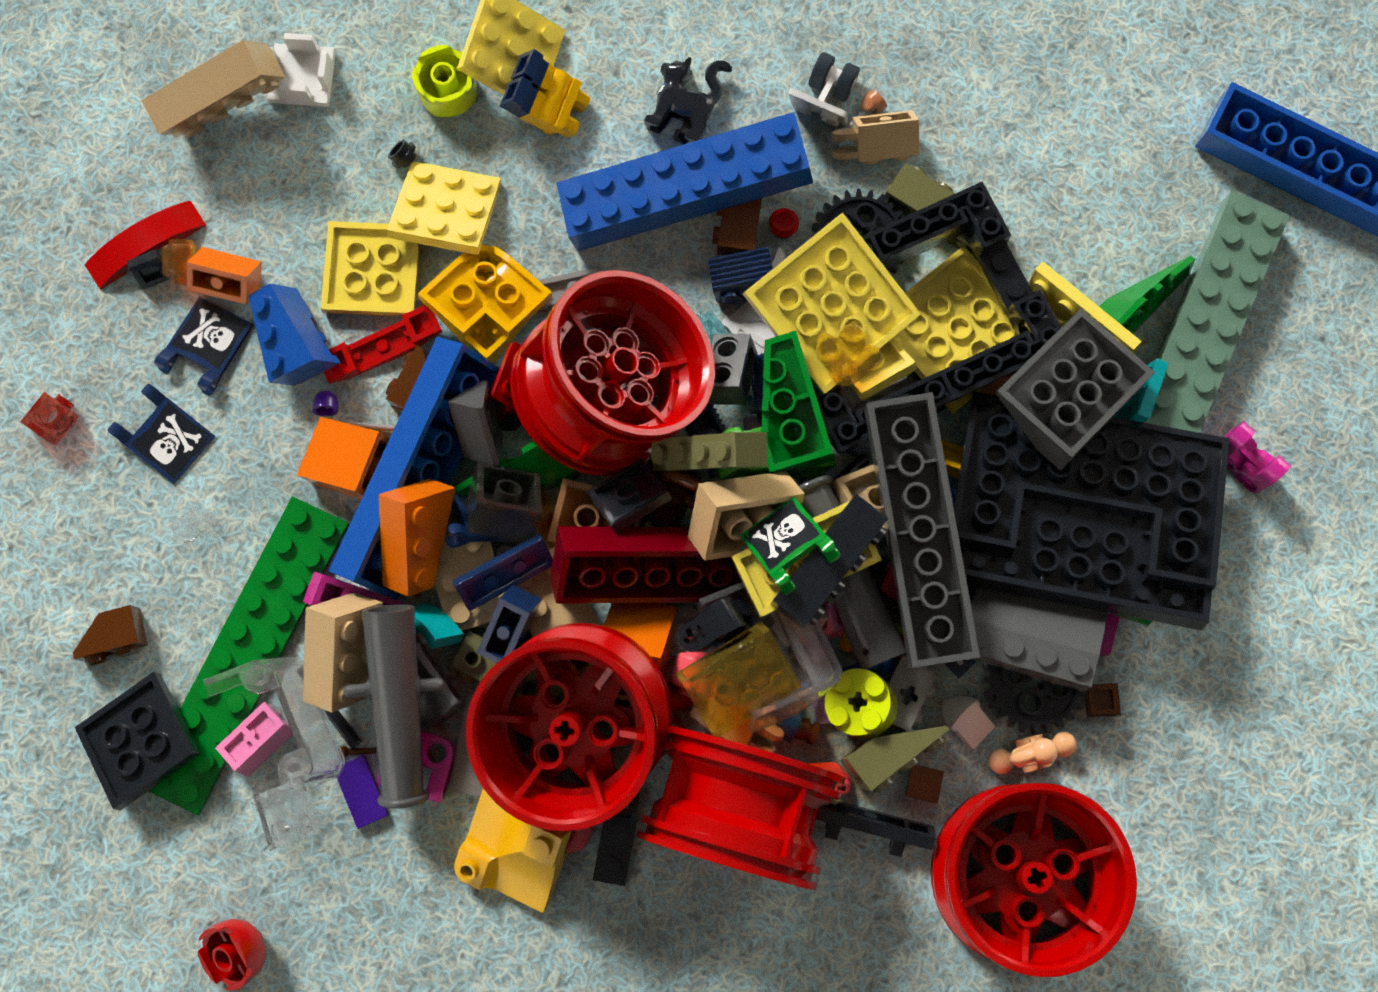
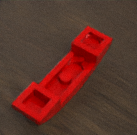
M191 201L179 203L154 213L122 231L103 245L84 265L101 290L127 274L125 270L128 269V260L155 249L159 250L177 238L179 241H182L207 225Z
M423 305L401 315L403 320L348 345L343 342L328 349L331 355L337 356L340 364L324 372L327 382L332 384L350 379L402 357L410 351H414L417 345L421 347L443 332L436 315L426 305Z

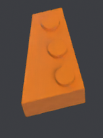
M426 479L379 494L382 581L384 587L407 597L434 588L455 487L433 479Z

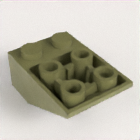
M941 726L865 740L840 761L864 792L873 790L874 793L877 791L879 793L894 782L891 775L896 771L900 773L906 772L920 761L917 756L923 750L925 753L931 752L944 743L946 739L943 735L950 729L948 726Z

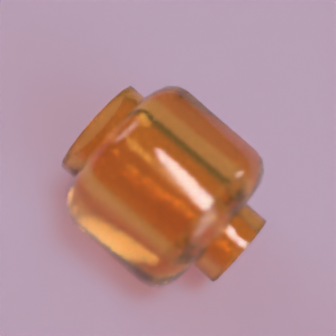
M191 239L168 240L169 245L161 249L162 274L167 278H173L176 285H187V261L201 247L194 245V240Z

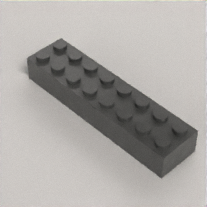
M933 392L868 402L864 412L882 514L889 518L884 524V528L888 530L885 534L909 669L980 658Z

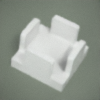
M285 33V44L275 43L274 48H270L286 78L277 82L279 87L268 93L267 100L269 103L329 107L336 55L335 49L333 47L319 46L313 35Z

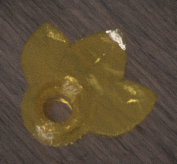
M854 321L846 325L837 338L826 333H819L817 337L816 348L818 358L824 365L829 367L831 379L840 386L855 384L860 379L862 372L868 371L875 366L879 357V347L872 344L865 345L864 331ZM844 364H848L851 368L849 376L842 373V366Z

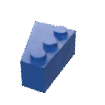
M270 283L248 295L269 383L298 385L340 364L337 356L331 355L325 344L327 339L324 334L319 333L312 320L314 317L297 288Z

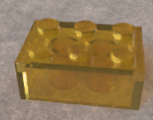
M759 622L675 673L712 736L716 737L723 736L802 687L771 630L762 622Z

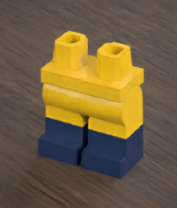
M535 49L521 54L511 76L513 81L509 82L499 107L542 129L548 135L559 133L565 137L575 136L580 122L569 116L572 109L578 113L583 112L590 101V97L580 89L582 82L576 78L572 79L568 73L555 68L543 59L544 55Z

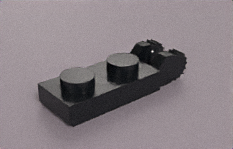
M637 793L628 804V818L613 816L603 822L592 880L625 886L637 824L635 816L640 793Z

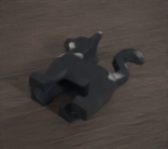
M688 57L685 62L676 60L672 63H663L660 72L663 75L664 84L658 92L654 114L646 115L644 125H646L647 130L660 134L666 128L671 118L682 121L683 125L681 129L675 130L673 135L674 141L687 144L689 141L701 140L706 132L707 120L710 118L715 104L722 95L723 87L717 78V73L719 71L731 72L732 66L730 63L724 60H716L708 65L705 70V81L710 88L708 94L684 88L692 75V70L690 69L691 57Z

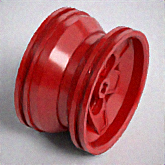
M571 623L545 630L498 661L487 672L476 688L466 720V745L473 771L491 799L505 812L526 824L554 831H574L598 825L618 814L633 800L662 757L665 750L662 748L663 743L668 741L670 736L667 733L668 726L672 725V705L669 689L661 670L648 652L636 641L615 629L592 623ZM571 660L585 661L593 665L580 676ZM536 669L538 694L517 695L525 679ZM551 685H558L564 690V699H556L551 694ZM622 687L626 691L632 706L615 703ZM598 722H608L613 728V734L605 735L600 732ZM515 731L533 739L528 758L518 744ZM633 744L628 758L617 769L610 748ZM545 745H555L558 748L559 757L549 756ZM570 766L583 783L565 782L555 779V777Z
M1026 783L1002 785L984 790L973 795L955 809L942 826L933 848L930 871L931 885L939 912L949 929L964 945L975 953L1017 973L1036 977H1058L1081 971L1103 958L1116 945L1131 919L1137 894V876L1130 846L1122 830L1109 813L1095 801L1073 789L1056 784ZM1016 812L1010 834L990 825L998 818ZM1051 818L1064 825L1074 837L1054 841ZM1001 845L1007 846L1010 851V858L1004 864H1000L996 859V850ZM970 854L983 870L967 879V862ZM1059 855L1065 856L1068 862L1067 869L1063 873H1058L1054 867V861ZM1088 870L1089 887L1086 900H1084L1072 883L1077 877ZM1028 901L1033 907V913L1029 919L1022 920L1019 915V907L1022 903ZM1000 912V934L992 929L979 914ZM1045 919L1064 928V930L1052 937L1035 941Z

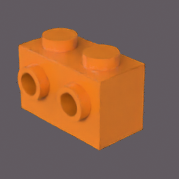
M202 247L187 261V290L247 304L249 302L248 295L260 289L262 261Z

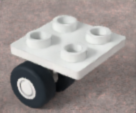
M822 52L814 65L808 83L814 89L819 91L823 89L819 98L816 99L793 88H790L788 95L795 110L809 116L812 111L818 113L822 117L821 121L834 127H838L839 123L846 125L848 121L847 112L828 104L827 101L833 87H835L833 96L846 101L854 88L860 68L851 63H846L843 70L834 67L835 57Z

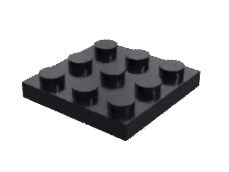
M152 672L74 727L114 810L121 811L201 754L162 675L157 672Z

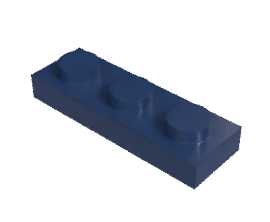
M537 534L454 579L452 582L470 612L503 594L512 585L517 586L552 567L553 558L541 535Z

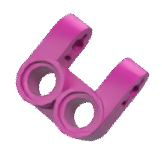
M1242 421L1224 436L1230 438L1227 470L1234 471L1235 478L1241 484L1245 482L1243 486L1250 492L1259 493L1277 482L1291 468V465L1280 454L1273 457L1266 451L1257 449V443L1252 438L1256 431L1245 421Z
M421 731L422 766L431 769L426 788L429 794L428 800L441 804L452 773L456 746L447 737ZM437 743L443 745L446 749V757L442 762L435 761L431 756V749ZM380 776L378 777V782H377V786H378V787H381V785H380Z

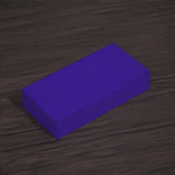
M361 755L333 768L357 829L389 816L387 808L381 807L377 802V798L381 793L365 755Z

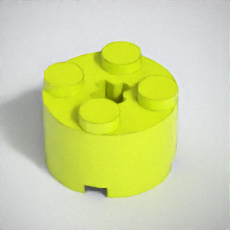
M447 45L434 46L422 52L418 57L419 61L412 71L413 83L420 102L427 111L436 117H455L466 112L475 103L478 92L477 81L457 70L462 51L459 52Z
M850 669L834 676L826 691L825 710L829 721L837 729L858 739L875 738L893 724L897 715V698L892 688L884 679L869 670ZM861 698L867 701V705L861 706L859 710L856 708V702L861 701Z

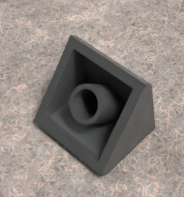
M487 380L475 384L447 402L464 458L495 466L500 465L503 434L493 400L489 397V385Z

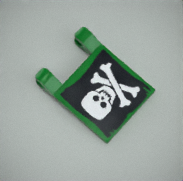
M795 497L789 499L740 535L784 595H788L796 589V586L790 580L785 570L816 547L819 548L829 563L834 562L841 556L834 542L824 533Z

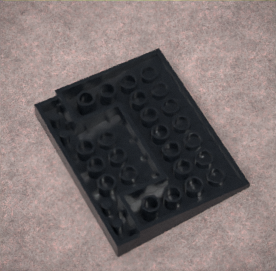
M974 391L953 502L967 585L1202 631L1209 623L1212 591L1216 587L1230 438L1113 417L1060 471L1035 448L997 395Z

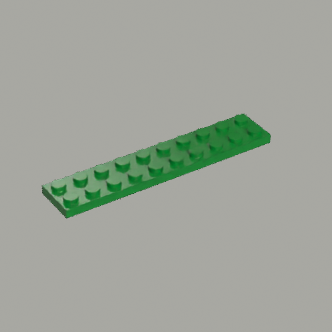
M293 496L291 497L179 710L201 754L148 792L195 815H200L227 763L215 748L254 711L306 607L309 605L303 602L313 573L315 571L325 574L350 525L348 522Z

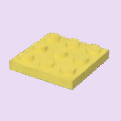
M480 0L457 70L504 95L509 82L513 81L511 76L521 54L535 49L544 55L543 59L554 66L565 29L517 0Z
M413 161L387 227L388 238L479 255L499 194L501 178Z
M328 221L321 311L334 314L401 316L416 309L421 244L388 238L387 227L389 224Z

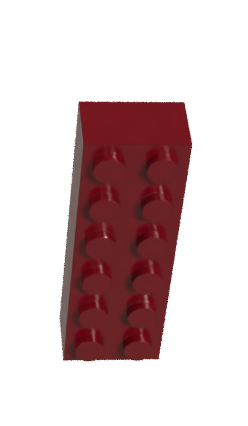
M558 526L550 575L556 604L716 602L726 597H732L734 601L744 598L746 601L748 592L731 559L732 556L705 561L687 537L689 527H626L616 534L611 527Z

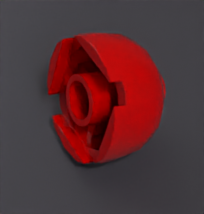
M242 919L223 920L209 927L200 935L199 941L203 939V947L198 950L201 965L214 983L217 984L222 981L229 985L225 988L226 990H239L262 970L267 956L265 941L261 932L248 921Z

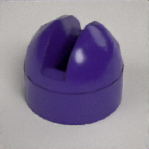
M330 391L317 393L313 400V413L318 416L336 415L338 413L337 397Z

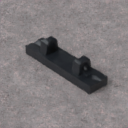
M832 800L831 804L818 808L815 817L816 820L827 822L825 827L826 838L838 840L841 826L890 839L889 854L902 857L905 844L933 850L936 840L934 826L837 800Z

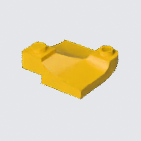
M482 245L479 255L464 252L418 293V297L454 333L461 343L494 363L507 351L509 344L527 322L552 298V292L507 253L495 246Z
M482 789L468 835L459 848L454 863L455 873L462 882L478 890L483 888L497 890L544 913L550 904L567 855L565 849L571 831L547 830L526 824L505 812Z

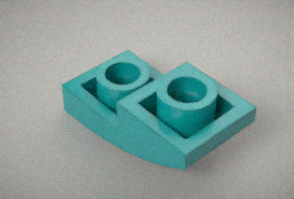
M427 602L413 605L415 607L416 634L421 633L432 649L460 643L464 633L445 612Z

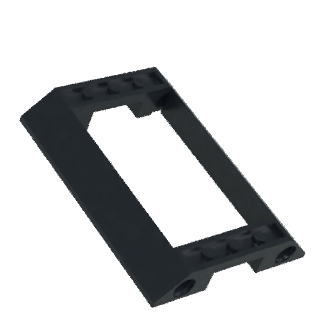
M983 181L861 237L884 267L888 269L964 234L1017 336L877 401L933 392L935 408L937 409L1017 372L1061 329L1042 290L1033 293L1007 244L1011 233ZM841 383L835 385L826 394L819 392L813 385L830 443L836 451L841 454L869 441L864 412L865 406L855 410L854 414H852L848 406L849 399Z

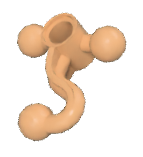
M1059 732L1052 740L1043 738V734L1015 740L1016 749L1012 752L1006 749L994 750L989 757V766L992 771L1000 775L1009 773L1014 765L1018 768L1022 767L1023 773L1052 766L1057 756L1063 758L1072 756L1076 752L1077 741L1068 732Z

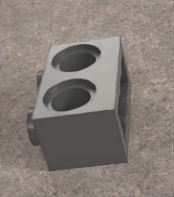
M714 334L711 346L715 361V380L709 404L747 405L758 354L751 334Z

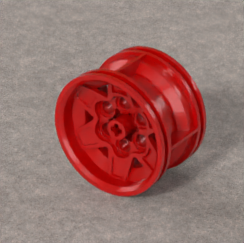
M623 270L601 271L583 277L568 288L553 306L547 319L536 326L521 344L511 369V395L516 413L524 429L532 440L551 458L582 473L602 476L614 475L641 458L647 461L651 455L652 443L676 435L697 418L707 405L713 390L715 361L709 337L702 323L690 306L674 291L642 274ZM585 328H597V329H591V330L587 331ZM655 396H658L657 408L650 404Z
M668 726L667 733L673 736L672 741H664L662 748L668 751L672 765L662 798L654 801L650 816L642 815L641 822L646 823L647 827L645 831L638 830L636 837L744 872L816 890L818 883L811 881L812 874L820 875L822 868L815 866L819 850L810 837L818 808L831 804L833 799L840 800L842 793L835 790L836 785H844L846 778L831 771L759 748L684 728Z

